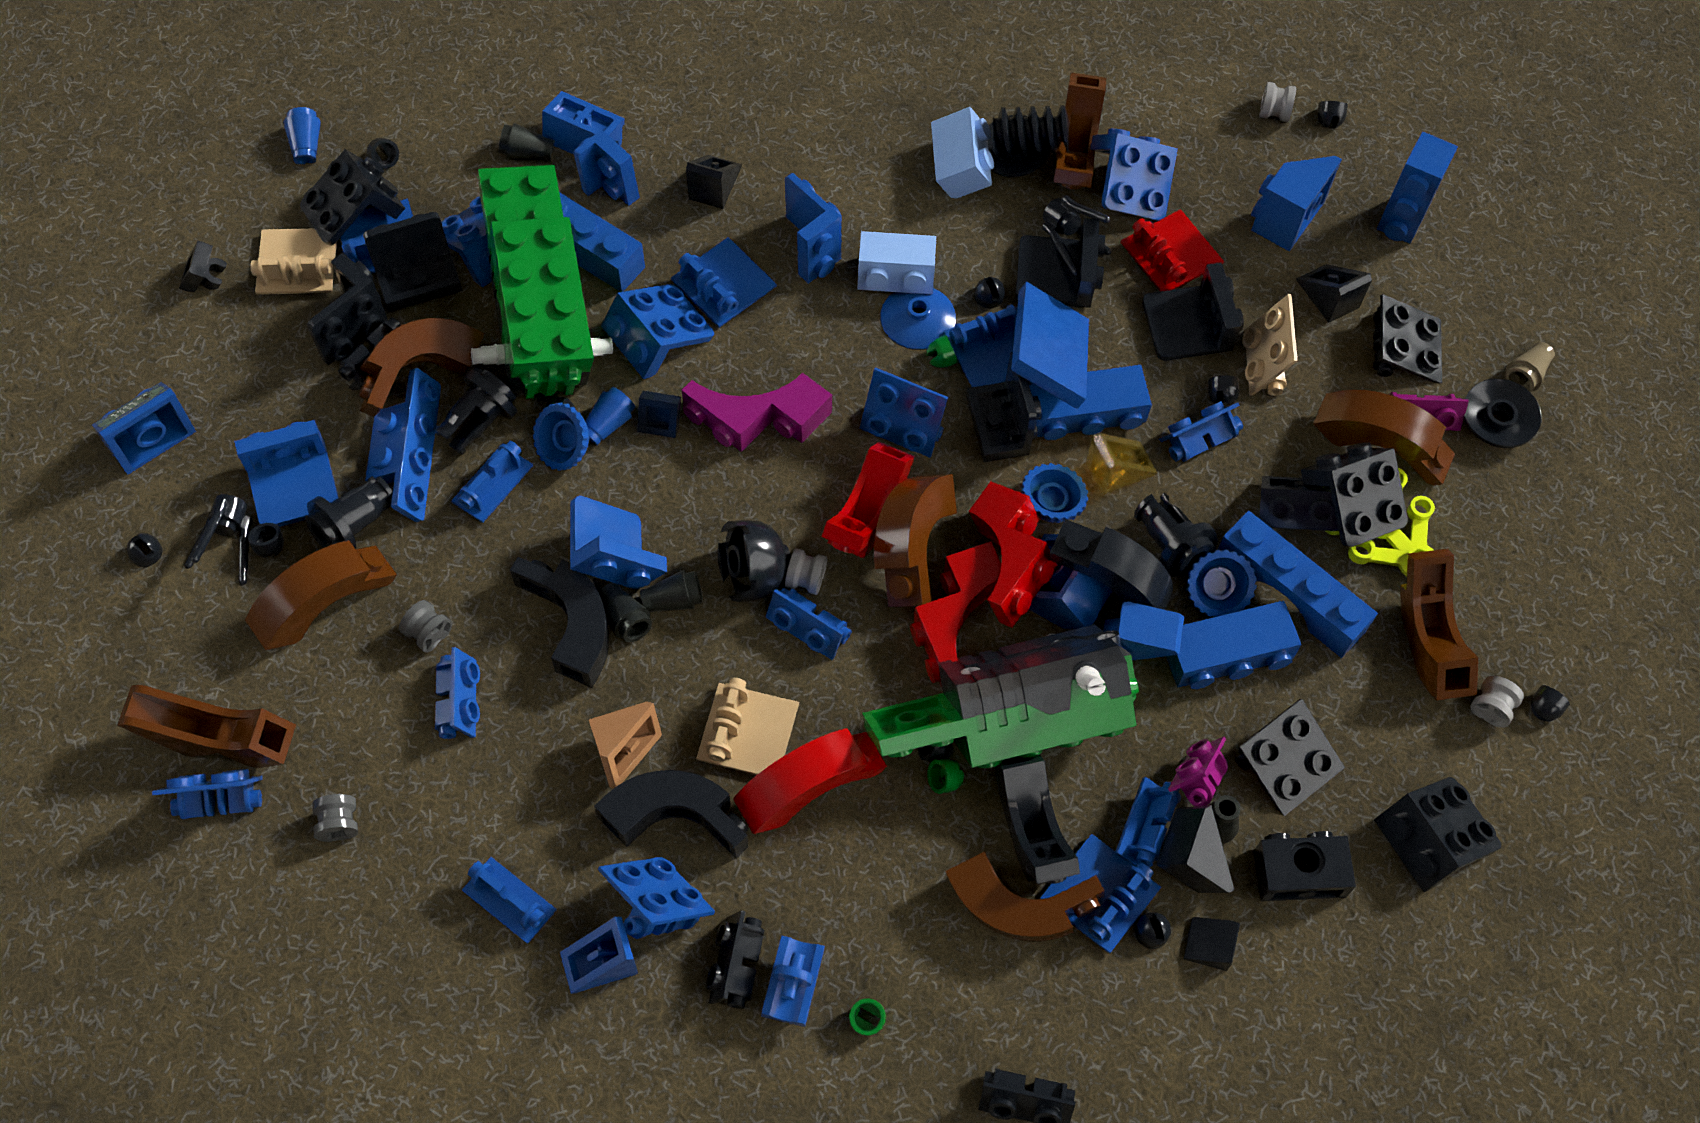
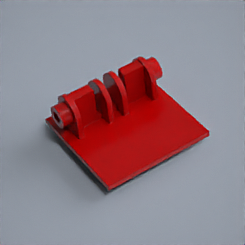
M1181 209L1155 223L1145 221L1143 218L1137 220L1132 226L1134 233L1120 242L1159 291L1177 289L1202 276L1207 264L1221 262L1224 264V260Z

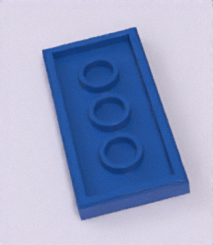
M1026 281L1018 294L1011 370L1078 409L1086 400L1089 319Z

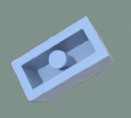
M971 107L932 121L936 182L951 198H959L991 186V169L994 168V161L988 149L991 131L987 121L984 118L980 119Z
M861 231L857 290L932 294L936 236Z

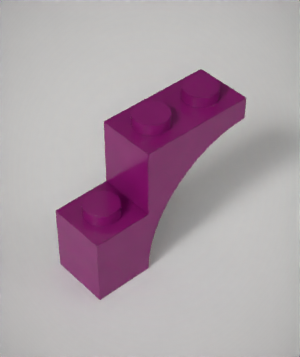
M804 373L800 374L789 384L760 395H726L709 390L693 380L681 390L685 415L693 423L700 425L703 422L711 428L714 437L723 446L730 447L733 445L741 452L772 421L775 429L785 438L793 436L803 443L832 413V394Z

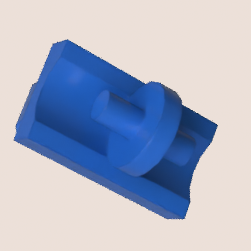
M781 935L761 1017L802 1027L806 1026L825 946L805 943Z

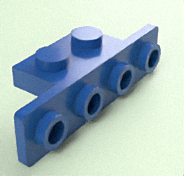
M419 368L409 371L405 402L382 409L374 417L365 479L368 482V478L373 476L375 480L381 477L387 484L394 482L391 507L414 522L423 521L425 517L435 439L433 428L437 423L441 392L440 383Z

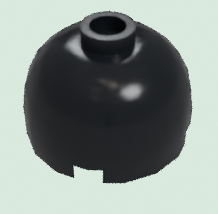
M753 520L728 521L721 530V532H728L726 542L718 543L717 554L718 566L723 582L730 574L736 595L729 597L732 601L736 602L765 598L780 586L791 559L789 548L783 544L781 537L768 524ZM749 576L750 585H743L736 578Z

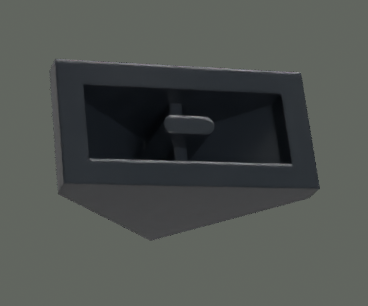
M711 155L687 162L686 176L689 200L723 209L742 164Z
M1326 264L1296 278V281L1329 323L1360 308L1372 278L1371 273Z
M1212 805L1176 809L1156 865L1197 893H1229L1234 891Z

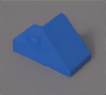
M1123 602L1120 618L1105 620L1103 631H1118L1121 647L1131 654L1132 660L1179 655L1184 616L1180 613L1146 605Z

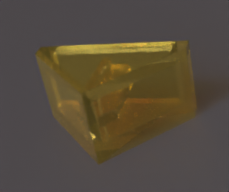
M1097 433L1092 437L1086 464L1102 494L1158 474L1141 442Z

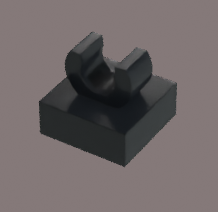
M199 240L196 242L187 258L179 289L195 292L200 283L209 290L219 288L222 279L212 276L209 271L223 272L227 263L219 258H210L212 245Z
M642 391L639 397L637 432L676 438L679 429L681 397Z

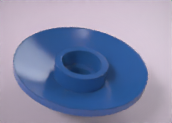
M934 288L932 294L893 292L885 300L881 309V324L885 333L895 343L910 349H927L932 341L944 335L943 331L955 327L956 313L951 301ZM922 308L925 310V312L916 313L913 311V309Z

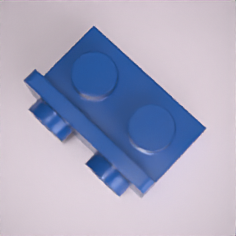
M602 129L591 138L583 140L578 148L574 150L582 189L587 196L603 186L606 193L612 199L620 198L628 206L640 198L631 155Z

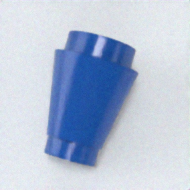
M297 107L290 109L286 114L287 117L284 119L283 124L293 160L296 164L315 163L321 121L317 117L316 112L310 108Z
M611 387L608 392L602 391L585 420L589 431V440L596 446L632 418L631 412L636 406L619 389Z

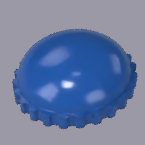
M563 403L550 404L549 407L543 409V412L539 413V417L535 420L536 425L533 427L534 447L537 449L536 453L540 456V460L544 461L546 466H550L551 469H557L558 471L568 470L571 467L577 466V462L582 460L589 444L588 427L580 412L575 410V407H570L569 404Z
M1049 463V465L1041 464L1040 467L1035 466L1024 477L1021 486V493L1030 497L1039 518L1048 522L1060 523L1064 522L1065 519L1074 520L1076 516L1081 515L1088 501V490H1086V484L1082 482V478L1077 476L1075 471H1071L1068 467H1062L1060 464L1054 465Z
M1225 549L1222 551L1214 550L1212 553H1205L1203 557L1200 556L1198 561L1192 564V569L1188 571L1189 577L1186 579L1188 584L1186 591L1189 592L1188 598L1192 600V605L1197 607L1199 612H1205V615L1210 617H1218L1242 611L1246 605L1251 603L1250 599L1255 596L1254 590L1257 588V585H1255L1257 577L1254 576V568L1250 567L1251 563L1246 561L1243 555H1237V552H1229V550Z

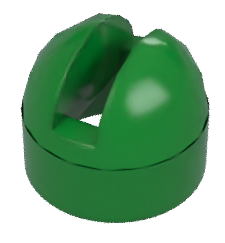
M946 335L935 339L928 345L926 356L937 354L929 362L934 367L945 368L958 363Z
M951 759L933 760L927 771L928 783L937 794L950 793L957 790L962 785L965 777L964 772L960 770V764ZM939 777H941L943 785L940 783Z
M861 999L851 1008L849 1015L851 1026L862 1035L877 1034L886 1023V1011L882 1004L874 999ZM861 1008L880 1018L877 1026L858 1016Z

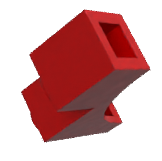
M990 481L970 508L969 513L979 533L1001 548L1002 564L1000 575L993 592L987 600L999 623L1013 628L1021 615H1024L1029 610L1032 600L1043 584L1051 579L1057 564L1049 560L1050 549L1047 542L1030 536L1035 531L1040 520L1030 497Z
M992 542L946 556L944 573L940 574V579L947 596L915 607L914 623L910 624V631L916 646H924L929 659L925 660V665L932 683L940 682L941 685L939 662L947 660L952 662L958 661L956 653L958 633L970 613L989 598L998 581L1001 562Z

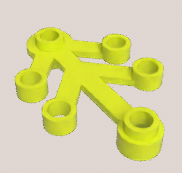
M1398 468L1403 490L1408 477L1402 469ZM1417 496L1408 506L1407 514L1412 520L1410 540L1398 529L1377 537L1386 539L1394 549L1375 547L1374 542L1369 540L1354 547H1349V558L1356 564L1372 562L1398 566L1407 577L1408 554L1433 550L1427 545L1428 520L1435 510L1433 501L1426 496ZM1415 506H1422L1427 513L1418 512ZM1325 531L1331 535H1339V531ZM1356 547L1365 548L1368 554H1360Z

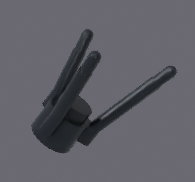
M1065 195L1063 198L1052 200L1046 206L1043 212L1045 223L1042 225V229L1050 235L1072 274L1078 276L1080 271L1059 234L1069 236L1077 232L1081 235L1083 226L1081 225L1080 213L1103 223H1109L1110 217L1079 204ZM1105 245L1104 254L1110 255L1112 251Z
M228 494L216 496L206 524L184 564L185 568H191L194 563L200 560L214 533L222 536H233L235 531H240L239 584L245 585L247 583L248 534L253 519L245 515L247 504L243 500Z

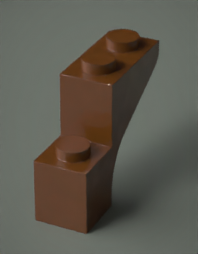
M133 685L128 693L117 726L185 756L197 757L220 753L246 766L263 768L284 764L296 724L262 708L253 710L223 708L149 686Z

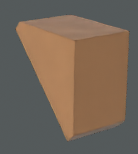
M643 702L589 719L609 787L613 789L624 782L662 735L654 703Z

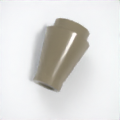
M1544 342L1536 343L1530 350L1507 365L1505 379L1522 385L1529 392L1536 391L1541 386L1549 364L1555 356L1553 348Z

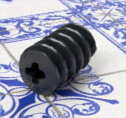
M1060 105L1057 116H1053L1050 106H1045L1042 117L1038 116L1035 106H1031L1028 116L1024 117L1020 106L1015 108L1013 117L1010 118L1006 108L1001 107L998 118L993 116L992 122L994 155L1000 153L1003 144L1009 155L1014 154L1017 144L1020 145L1023 154H1028L1032 143H1034L1038 154L1044 152L1047 143H1049L1053 153H1058L1063 142L1068 152L1069 124L1065 106Z

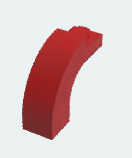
M881 442L871 446L849 499L842 510L826 522L821 537L828 539L827 543L840 551L865 558L874 547L876 527L882 507L891 491L899 483L907 479L915 456Z
M848 728L812 740L781 757L750 780L733 797V800L752 833L756 834L785 825L804 806L825 792L846 783L874 777L880 774L887 765L866 732L851 735Z

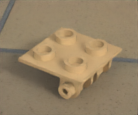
M314 228L262 230L258 260L251 261L252 275L257 276L256 295L332 293L334 268L331 261L336 256L337 242L332 246L326 244Z
M1287 294L1244 330L1242 343L1246 347L1247 366L1245 377L1249 382V395H1255L1261 389H1267L1268 394L1271 396L1281 395L1287 385L1285 371L1297 362L1291 294Z
M731 678L727 684H718L696 760L758 775L769 765L785 756L799 702L747 690L744 680Z

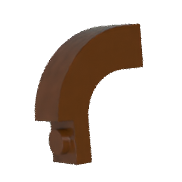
M1070 73L1065 102L1069 124L1068 152L1062 142L1057 153L1053 179L1054 183H1061L1065 188H1091L1095 151L1090 150L1093 135H1098L1106 91L1105 77Z
M443 318L419 319L394 329L376 345L360 368V370L375 377L368 375L362 385L358 397L363 398L364 401L359 411L375 417L382 410L399 370L409 364L417 362L433 363L453 373L463 375L472 365L471 348H479L485 333L464 323Z
M1355 389L1326 393L1313 422L1315 427L1332 444L1339 447L1370 442L1371 445L1394 448L1397 455L1408 462L1426 483L1433 486L1443 485L1455 455L1442 440L1446 427L1438 419L1415 404L1381 392Z
M953 474L917 476L906 479L891 491L882 507L876 527L874 563L875 569L885 570L889 607L920 606L931 602L927 567V544L935 523L943 517L957 514Z
M349 540L339 542L306 556L282 572L259 595L247 614L245 621L265 650L296 644L303 639L313 620L329 605L353 593L386 587L394 581L397 574L376 545L355 549Z
M1448 548L1409 553L1407 584L1400 585L1402 620L1417 672L1422 683L1436 701L1477 695L1479 658L1465 644L1456 624L1453 609L1454 554Z
M985 851L945 871L960 901L979 922L996 933L1021 941H1048L1074 933L1068 915L1075 913L1077 918L1083 917L1101 906L1098 900L1105 897V891L1097 875L1050 898L1034 900L1020 897L1012 893L1001 883Z

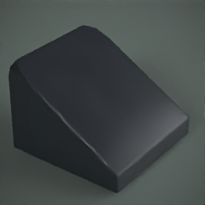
M1192 917L1183 959L1227 971L1233 962L1240 923L1231 920Z

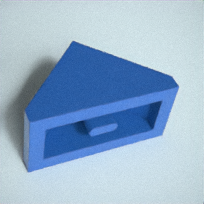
M622 917L612 918L560 952L571 994L638 974Z

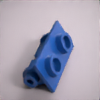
M1222 401L1201 410L1203 418L1193 423L1189 417H1186L1167 426L1170 434L1159 440L1163 442L1169 439L1172 444L1169 447L1171 458L1174 461L1181 459L1185 462L1208 450V446L1203 438L1204 435H1207L1212 447L1239 435V431L1243 429V423L1238 416L1233 417L1230 410L1240 405L1237 402L1224 407Z
M513 441L501 444L468 483L460 489V492L451 502L484 523L533 467V464L519 455L521 448Z
M783 588L781 591L774 590L766 618L772 621L777 628L787 631L805 642L813 651L820 652L833 660L839 644H845L852 633V630L847 628V622L841 621L825 610L817 616L813 613L817 605L797 593L795 589L790 591L786 588Z
M452 647L451 655L441 656L440 662L436 664V694L439 696L449 695V699L436 701L435 730L439 731V737L443 739L455 738L456 731H460L471 738L476 737V723L480 718V710L476 702V684L480 680L479 666L476 663V659L456 647Z
M1147 777L1142 778L1115 851L1117 855L1135 867L1139 863H1144L1151 867L1154 861H1158L1160 849L1168 830L1165 828V825L1168 821H1171L1176 804L1180 803L1182 798L1179 794L1180 788L1169 792L1168 787L1171 782H1164L1163 786L1160 787Z
M492 857L485 864L477 861L468 871V876L472 879L465 885L462 891L527 944L557 911L555 907Z

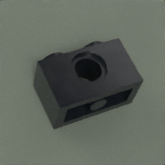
M1329 831L1313 832L1308 834L1307 838H1290V835L1287 833H1275L1265 836L1264 840H1261L1253 851L1260 901L1346 898L1356 887L1348 836H1333V833ZM1294 858L1306 860L1310 864L1312 872L1305 873L1300 871L1294 863Z

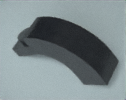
M1065 519L1050 551L1049 560L1101 582L1116 594L1121 607L1123 602H1132L1166 610L1172 595L1173 583L1168 571L1152 553L1134 540L1108 527H1105L1102 534Z
M517 557L510 569L515 586L555 603L568 616L565 634L551 657L555 672L593 688L605 665L609 649V628L603 602L597 589L584 573L571 570L570 563L563 559L555 572H553L551 567L539 560L529 562Z
M1039 754L1030 758L1016 756L1002 760L999 765L994 767L998 791L1016 856L1028 882L1035 880L1037 884H1056L1063 882L1069 876L1080 874L1078 857L1064 839L1055 817L1044 759Z
M678 770L644 773L616 786L594 805L597 818L626 847L654 823L669 818H684L703 826L736 859L748 848L747 826L733 812H730L728 815L725 814L731 807L730 794L713 781L694 773Z

